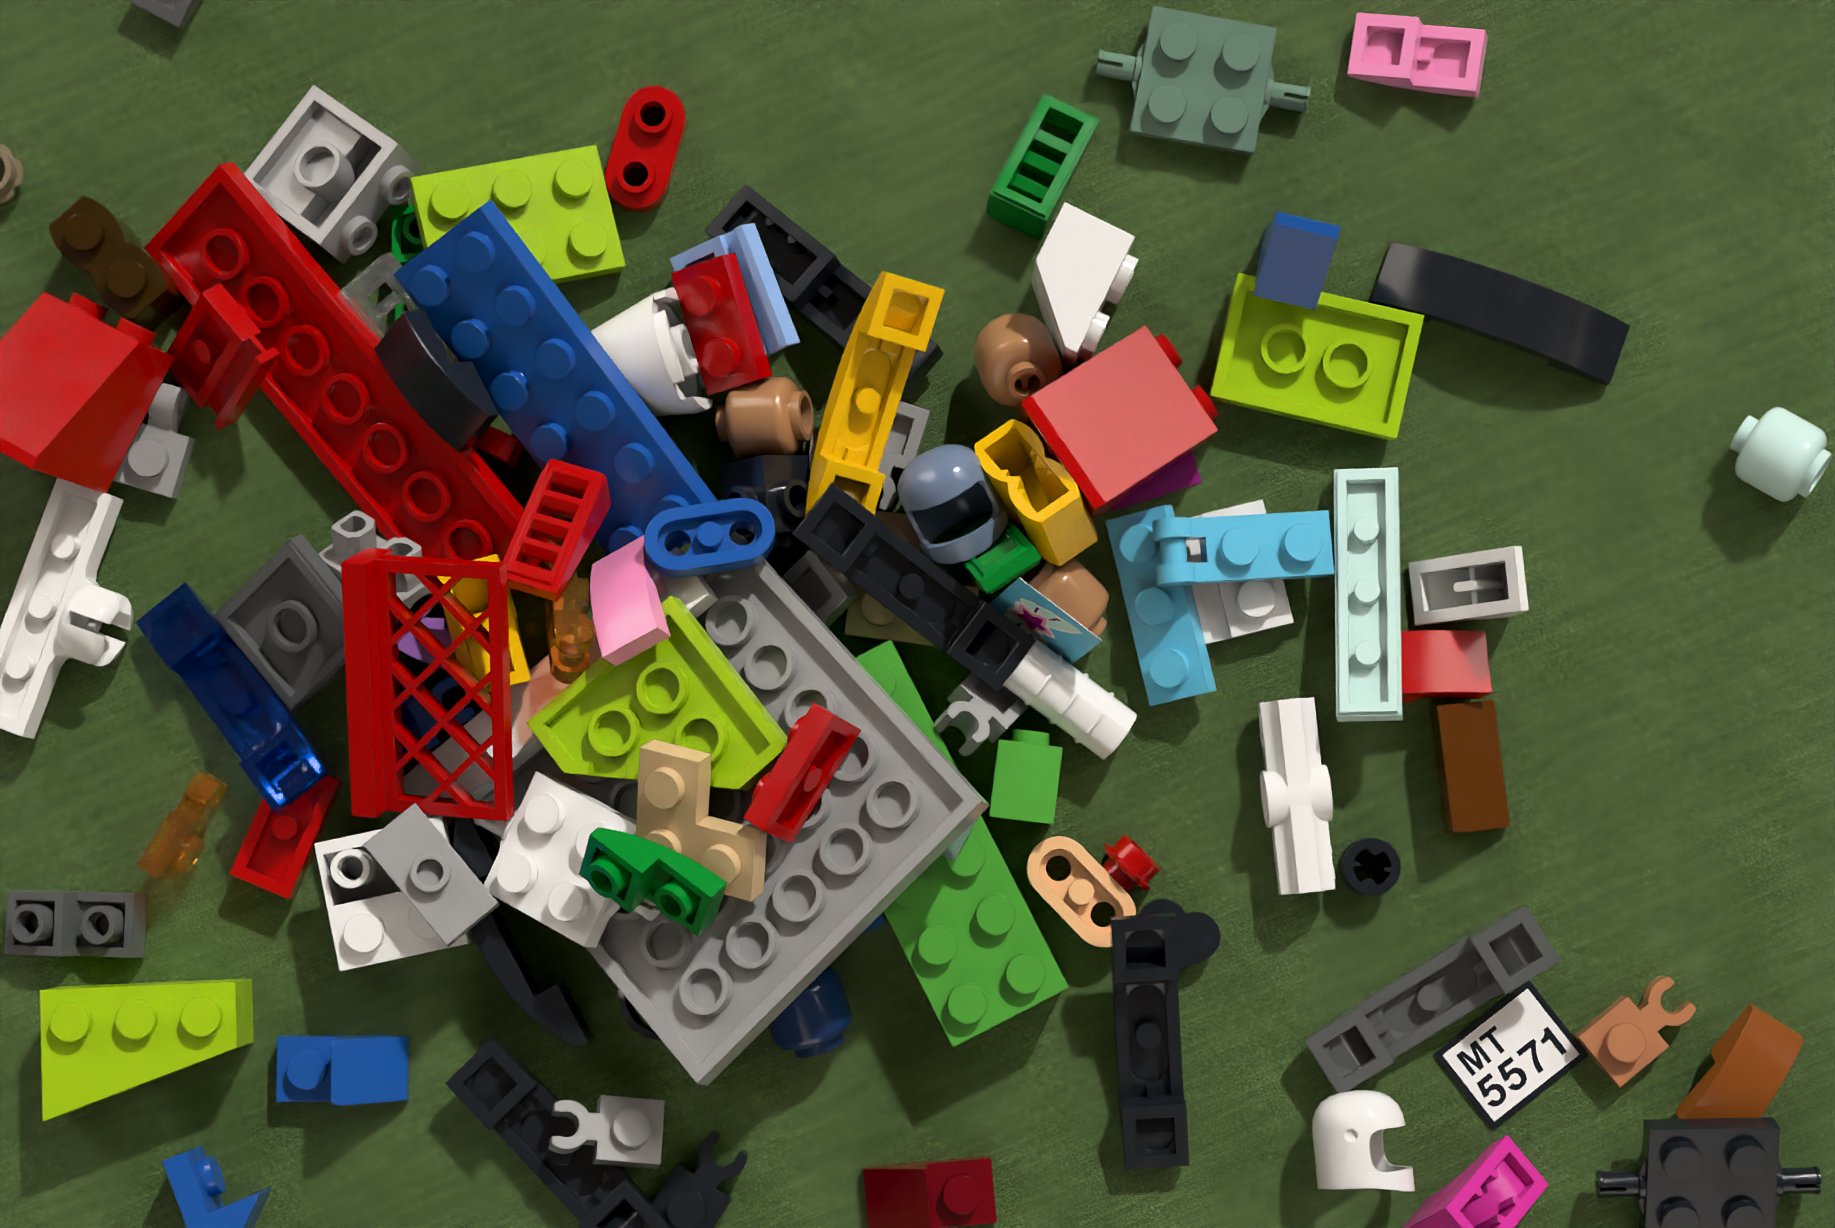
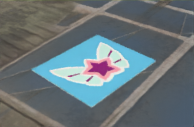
M1020 577L990 603L991 606L1031 637L1039 640L1057 655L1062 654L1063 659L1071 665L1103 641Z

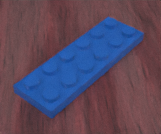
M492 200L479 207L393 274L420 310H425L433 328L458 361L473 362L486 390L491 396L497 412L542 471L549 459H555L601 472L607 477L611 507L593 537L607 556L645 535L649 522L664 510L718 501ZM680 538L673 539L667 544L666 550L670 552L675 547L680 549L688 542Z

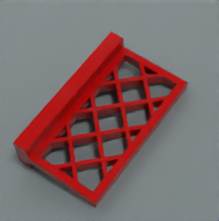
M366 548L341 562L352 816L377 818L384 811L404 812L416 803L426 815L508 821L514 816L507 563L392 555V549ZM396 573L414 574L433 594L415 614L397 596ZM437 576L451 578L443 584ZM463 578L487 579L488 607L477 618L451 592ZM439 602L465 628L447 648L421 622ZM488 619H489V632H488V631L486 630V628L483 626V624H484ZM398 620L403 624V626L399 630ZM409 632L435 658L418 677L399 659L398 643ZM471 636L490 655V672L479 682L452 655ZM441 665L467 692L450 711L423 684ZM490 682L491 695L484 689ZM400 683L406 688L401 694ZM411 695L438 722L420 740L401 721V705ZM473 699L492 718V735L482 745L455 718ZM443 728L469 755L452 774L425 747ZM403 746L408 750V752L404 756ZM491 746H493V758L487 752ZM413 758L440 784L429 796L404 794L403 768ZM475 762L494 781V801L475 800L457 780ZM446 791L452 798L439 796Z

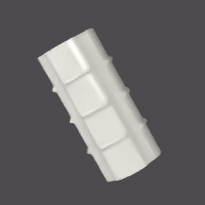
M1034 638L1036 642L1010 674L1003 686L1021 698L1024 705H1030L1049 719V724L1057 725L1072 736L1074 743H1081L1104 760L1123 741L1135 722L1137 714L1117 700L1113 692L1108 693L1089 679L1087 673H1081L1065 661L1062 654L1057 655Z

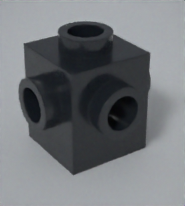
M760 455L719 465L723 500L749 498L763 504L771 513L775 523V543L772 551L792 548V533L805 517L811 473L809 469V455ZM748 529L736 530L737 533L748 541H753L755 538L754 534Z

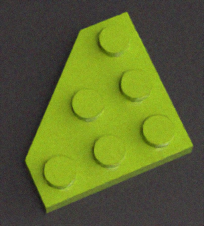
M669 596L661 603L671 635L669 638L618 666L613 665L601 656L527 722V725L563 773L638 781L640 747L655 739L712 754L710 788L748 791L763 776L769 773L787 746V735L682 600L674 596Z

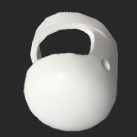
M1354 1090L1332 1095L1319 1104L1312 1120L1318 1189L1376 1188L1400 1192L1415 1191L1412 1166L1392 1165L1385 1156L1383 1144L1384 1129L1405 1126L1403 1113L1390 1096L1376 1091Z

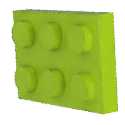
M596 145L411 177L408 183L424 250L479 207L492 200L555 284L622 272L626 266Z
M1238 273L1235 278L1209 398L1223 403L1392 442L1396 440L1424 315L1321 292L1316 309H1308L1254 296L1256 277Z

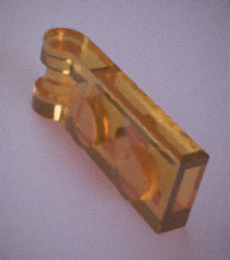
M556 514L552 515L553 518L572 523L570 518ZM545 538L547 543L562 547L563 543ZM584 555L581 561L579 562L578 566H583ZM545 562L541 568L551 571L554 564ZM576 570L558 602L544 598L550 671L557 681L564 684H571L589 668L591 658L589 651L593 645L595 631L592 621L587 618L589 612L588 579L577 578Z

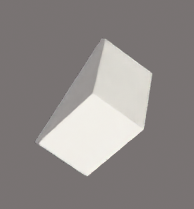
M1510 546L1408 563L1415 626L1512 617L1529 610L1522 546Z

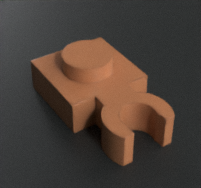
M1660 976L1652 980L1644 990L1643 1003L1638 1007L1628 996L1622 995L1574 1035L1615 1086L1621 1087L1669 1047L1658 1033L1660 1029L1665 1025H1682L1694 1015L1696 1007L1686 1001L1672 1012H1666L1662 1008V994L1675 983L1671 977Z

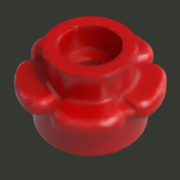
M1126 834L1113 846L1108 843L1104 845V851L1110 858L1102 866L1122 888L1129 893L1137 885L1144 891L1152 889L1149 882L1161 869L1141 847Z

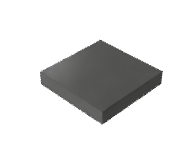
M303 534L290 538L213 615L292 714L304 709L345 669L342 583Z

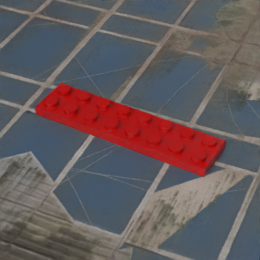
M234 162L219 164L144 249L166 269L173 279L175 286L192 306H194L202 292L221 283L235 301L246 308L255 325L261 330V334L257 338L266 350L275 347L280 353L259 387L363 512L375 519V526L388 541L393 537H406L422 547V557L475 560L498 554L500 562H502L525 509L473 447L469 451L457 452L425 423L398 390L377 356L374 348L381 341V337ZM539 538L540 541L553 544L550 539ZM528 557L525 563L541 568L546 562ZM509 588L511 595L517 591L516 589Z

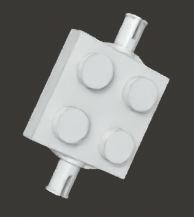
M536 771L520 807L514 812V816L508 821L473 819L474 824L489 830L502 839L498 855L485 880L484 886L491 895L583 947L596 948L610 917L621 906L612 899L599 895L590 886L589 882L579 875L590 834L598 827L636 836V821L548 773ZM647 898L633 910L649 921L654 920L660 913L659 909L653 907L656 905Z

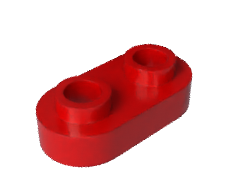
M661 86L641 88L628 98L623 108L605 171V182L614 202L630 212L643 213L653 210L664 201L670 188L687 128V116L679 97L667 88ZM657 107L665 112V118L661 124L648 126L642 121L643 114L649 108ZM642 167L647 170L648 177L645 183L640 186H630L625 182V176L631 168Z

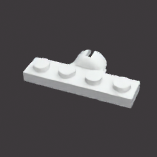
M60 478L56 479L0 627V729L34 739L57 676L65 661L74 658L95 666H104L115 660L124 649L126 642L99 633L103 622L131 631L133 625L132 606L128 598L102 588L96 582L97 570L124 501L123 499Z

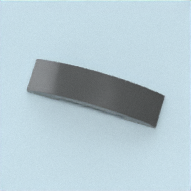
M1524 904L1414 966L1305 1038L1304 1041L1337 1094L1347 1092L1393 1064V1059L1502 992L1506 995L1561 960Z

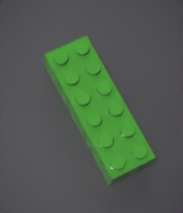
M889 640L855 657L957 769L939 732L934 728V723L892 641ZM981 815L955 862L940 855L884 910L953 1047L1069 988Z

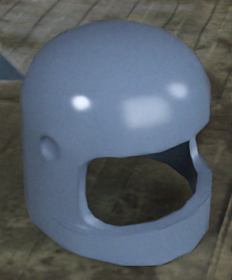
M947 444L932 448L914 458L900 476L898 495L902 506L920 540L919 546L922 552L935 563L955 564L972 559L987 550L1000 537L1009 523L1010 516L1002 499L981 467L979 457L971 448L957 444ZM992 511L988 522L978 529L946 543L932 544L942 532L954 524L979 513Z

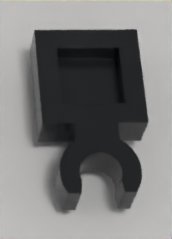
M716 1130L710 1132L699 1147L698 1160L700 1166L695 1171L680 1161L652 1202L671 1225L669 1228H713L733 1198L732 1195L718 1186L722 1180L731 1179L742 1171L747 1162L749 1152L742 1148L732 1163L727 1165L717 1163L712 1156V1148L717 1143L721 1134Z

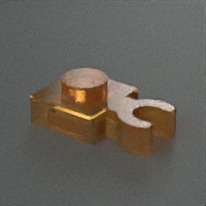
M198 771L186 788L180 804L176 810L169 812L137 866L158 879L174 878L178 871L183 874L187 873L195 864L205 846V841L199 838L208 824L205 820L220 802L229 785L208 772L203 774Z

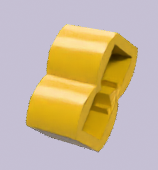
M1011 419L974 444L975 454L980 459V465L1002 499L1010 519L1023 525L1029 541L1043 559L1052 564L1062 566L1097 542L1095 526L1077 483L1063 465L1048 458L1039 436L1029 426Z

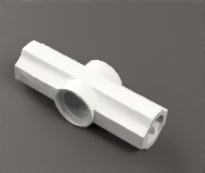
M1314 697L1258 703L1260 742L1263 749L1265 770H1262L1260 773L1261 801L1266 826L1272 830L1278 894L1334 890V879L1336 878L1328 822H1331L1333 819L1332 790L1327 766L1321 764Z

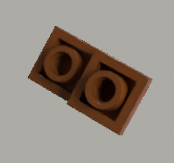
M1750 1003L1710 1049L1715 1064L1675 1109L1678 1119L1761 1117L1785 1080L1804 1042L1801 1034Z

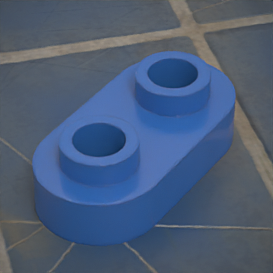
M735 498L667 509L653 517L646 528L644 535L646 556L656 571L671 578H684L752 567L764 561L773 549L775 543L774 519L763 504L749 498ZM738 529H748L754 534L755 538L747 545H737L730 538L732 533ZM680 538L686 540L690 544V548L683 555H672L666 550L667 544L673 539Z

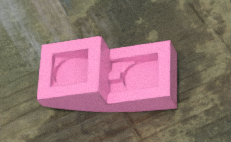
M1357 12L1347 74L1352 78L1388 86L1479 98L1488 36L1486 30L1422 25L1419 17Z
M644 535L592 564L590 594L596 635L602 658L615 666L624 663L671 636L659 596L668 592L664 576L656 571L648 561Z

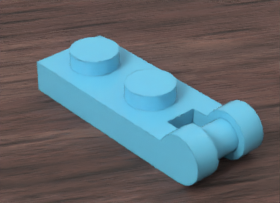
M1329 510L1200 518L1173 517L1152 521L1153 541L1160 542L1162 564L1156 566L1157 586L1328 577L1334 574ZM1186 541H1200V563L1187 562Z

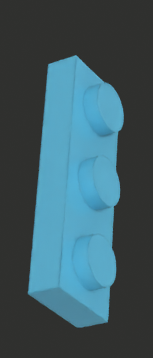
M1162 505L1106 521L1150 706L1217 691L1192 586H1157L1156 566L1161 565L1162 560L1160 542L1153 541L1152 521L1175 517L1172 505Z

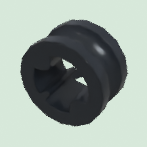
M1361 838L1352 842L1343 851L1340 859V874L1344 883L1352 891L1362 895H1380L1389 891L1397 883L1401 872L1400 859L1396 850L1388 842L1378 838ZM1364 850L1369 855L1381 853L1384 856L1386 867H1379V870L1385 872V875L1378 883H1375L1371 878H1362L1360 880L1356 878L1353 866L1361 865V863L1354 861L1360 851Z

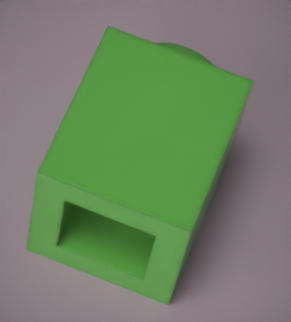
M1012 729L1011 741L1001 739L997 741L988 817L1054 825L1063 747L1049 746V733Z

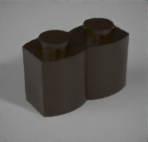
M82 195L49 225L51 237L62 255L72 264L92 276L95 288L102 299L112 309L130 321L153 332L185 303V297L175 286L169 273L158 261L143 251L140 241L133 230L99 202Z

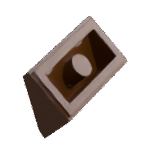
M1494 700L1429 707L1445 834L1510 827Z

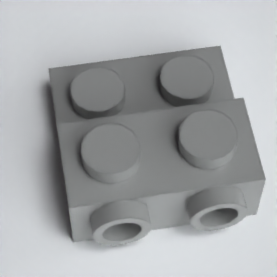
M313 85L244 175L280 218L344 265L352 254L361 255L373 245L377 237L376 223L391 204H402L411 196L408 183L411 177H415V172L421 165L397 142Z

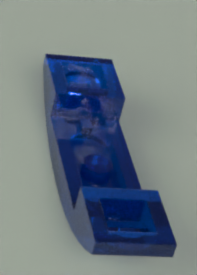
M184 582L135 623L168 668L182 678L241 759L238 763L273 812L279 814L329 772L286 705L215 619L211 609L193 588Z

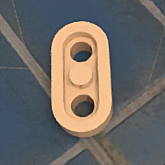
M1062 836L1046 838L1039 842L1030 852L1027 859L1026 872L1034 890L1084 941L1097 947H1111L1110 924L1105 927L1096 926L1091 919V910L1095 904L1107 902L1113 907L1115 916L1136 915V908L1130 895L1082 845L1071 838ZM1054 856H1063L1070 864L1069 875L1061 881L1052 880L1046 872V864Z

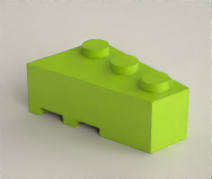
M252 978L60 986L40 990L43 1121L65 1115L253 1043Z

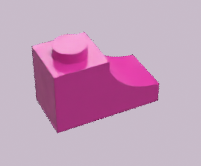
M1506 1135L1491 1143L1462 1173L1442 1189L1430 1195L1402 1228H1514L1549 1184L1512 1139Z

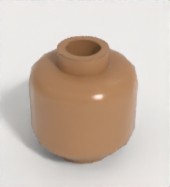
M1022 313L1006 314L990 321L979 332L973 347L974 364L987 394L1000 405L1020 408L1022 401L1062 376V359L1047 326L1034 316Z
M788 377L765 378L731 388L727 394L725 404L718 405L716 410L718 436L722 442H729L734 454L741 460L760 455H797L804 441L811 440L814 431V413L809 394L805 390L799 391L797 385Z
M1041 557L1039 564L1020 576L1022 580L1097 637L1104 630L1107 621L1102 615L1107 607L1109 595L1105 587L1077 558L1073 557L1062 566H1058Z

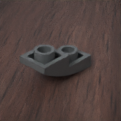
M7 890L5 954L60 957H145L148 893Z

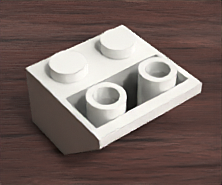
M1066 202L1036 258L1031 283L1045 324L1062 359V368L1071 371L1078 357L1087 361L1092 358L1110 319L1109 316L1101 313L1106 301L1116 305L1119 304L1134 274V269L1139 259L1129 255L1135 236Z
M444 816L430 818L429 820L454 849ZM382 829L314 843L340 971L476 942L470 929L451 946L447 947L363 845Z

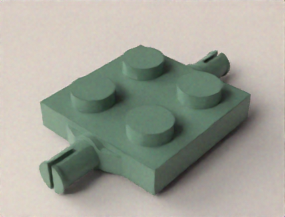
M1157 6L1152 7L1147 37L1138 51L1137 57L1106 52L1100 49L1095 73L1097 77L1103 76L1132 82L1131 88L1135 103L1129 134L1251 156L1255 152L1260 121L1269 106L1305 114L1311 88L1274 82L1271 59L1277 28Z

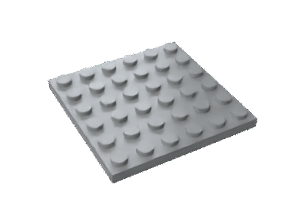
M736 531L730 537L737 545H747L750 543ZM766 560L748 568L702 575L718 598V601L697 617L696 620L787 737L792 726L799 718L807 714L813 702L842 717L861 729V732L793 843H788L767 833L764 891L751 902L723 894L714 923L699 937L679 922L671 921L661 912L654 920L649 921L635 911L629 913L620 907L610 917L597 947H585L697 1084L706 1086L990 806ZM545 747L541 748L513 772L514 812L520 807L535 772L538 771L558 778L636 821L638 781L563 773ZM757 783L748 791L710 788L708 816L759 829L743 818L752 803V794ZM494 789L481 800L494 801ZM492 833V834L494 835V837H495V838L498 840V842L500 843L501 840H502L501 837H499L498 835Z

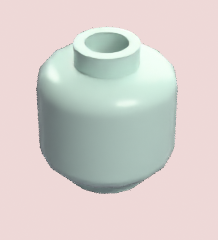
M1781 407L1770 409L1760 420L1749 415L1738 429L1730 445V449L1739 453L1735 463L1736 475L1742 481L1781 502L1789 501L1797 494L1805 498L1809 496L1822 477L1833 455L1825 450L1827 438L1820 428Z

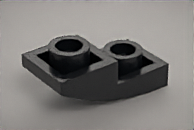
M425 310L403 311L374 350L398 390L425 423L457 452L469 451L499 415L491 400V396L486 390L472 361L450 362Z

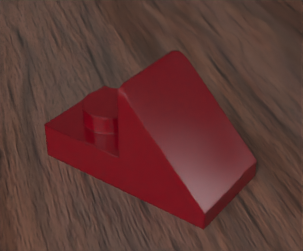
M991 1155L863 1167L868 1228H947L997 1223Z

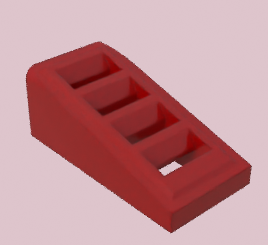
M548 460L535 484L502 561L507 563V587L558 602L611 507L608 480L604 474L559 460ZM552 515H560L566 518L573 519L572 523L564 520L553 518ZM543 537L563 544L561 547L540 541L539 538ZM530 557L554 564L550 571L526 564L525 562Z

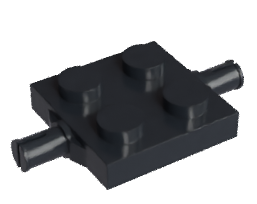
M1773 1117L1644 1119L1642 1151L1635 1164L1634 1171L1597 1170L1595 1174L1597 1179L1595 1181V1189L1598 1198L1635 1197L1640 1209L1639 1228H1775L1776 1209L1781 1201L1782 1194L1819 1195L1821 1193L1819 1184H1822L1819 1167L1817 1166L1809 1168H1781L1778 1160L1780 1127Z

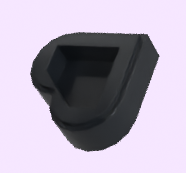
M1163 898L1150 901L1144 905L1139 915L1176 914L1179 971L1206 960L1219 947L1221 938L1219 926L1213 918L1205 913L1195 911L1185 913L1179 904L1173 900Z

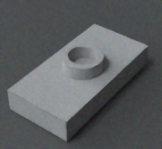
M416 803L363 844L447 947L451 946L499 906L496 899Z

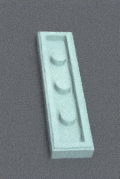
M1398 467L1334 470L1336 718L1338 722L1403 720Z

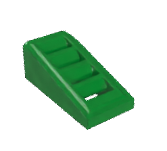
M1043 93L989 193L986 214L1035 239H1042L1098 128L1100 119ZM1044 123L1075 136L1073 144L1041 130ZM1033 145L1063 159L1062 165L1032 152ZM1021 169H1024L1052 184L1047 188L1019 173Z
M992 511L952 536L948 542L958 539L988 522ZM1009 520L1000 537L987 550L970 560L959 562V565L970 582L986 594H992L1039 564L1041 556L1032 543Z

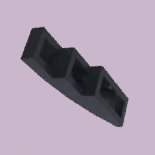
M745 184L704 231L713 239L733 231L734 228L740 225L755 223L785 304L844 353L857 318L872 288L843 266L834 253ZM929 339L926 352L916 349L900 399L902 402L944 355L939 345Z

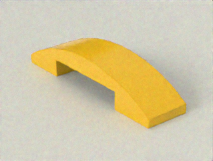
M882 270L854 325L829 394L812 462L805 516L831 482L872 514L875 513L886 478L885 474L878 471L916 349L926 352L945 292L944 289Z

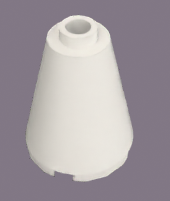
M673 287L651 294L591 330V333L654 416L697 414L712 407L713 399L702 398V389H705V385L685 320L682 321L675 305L680 303L676 290Z

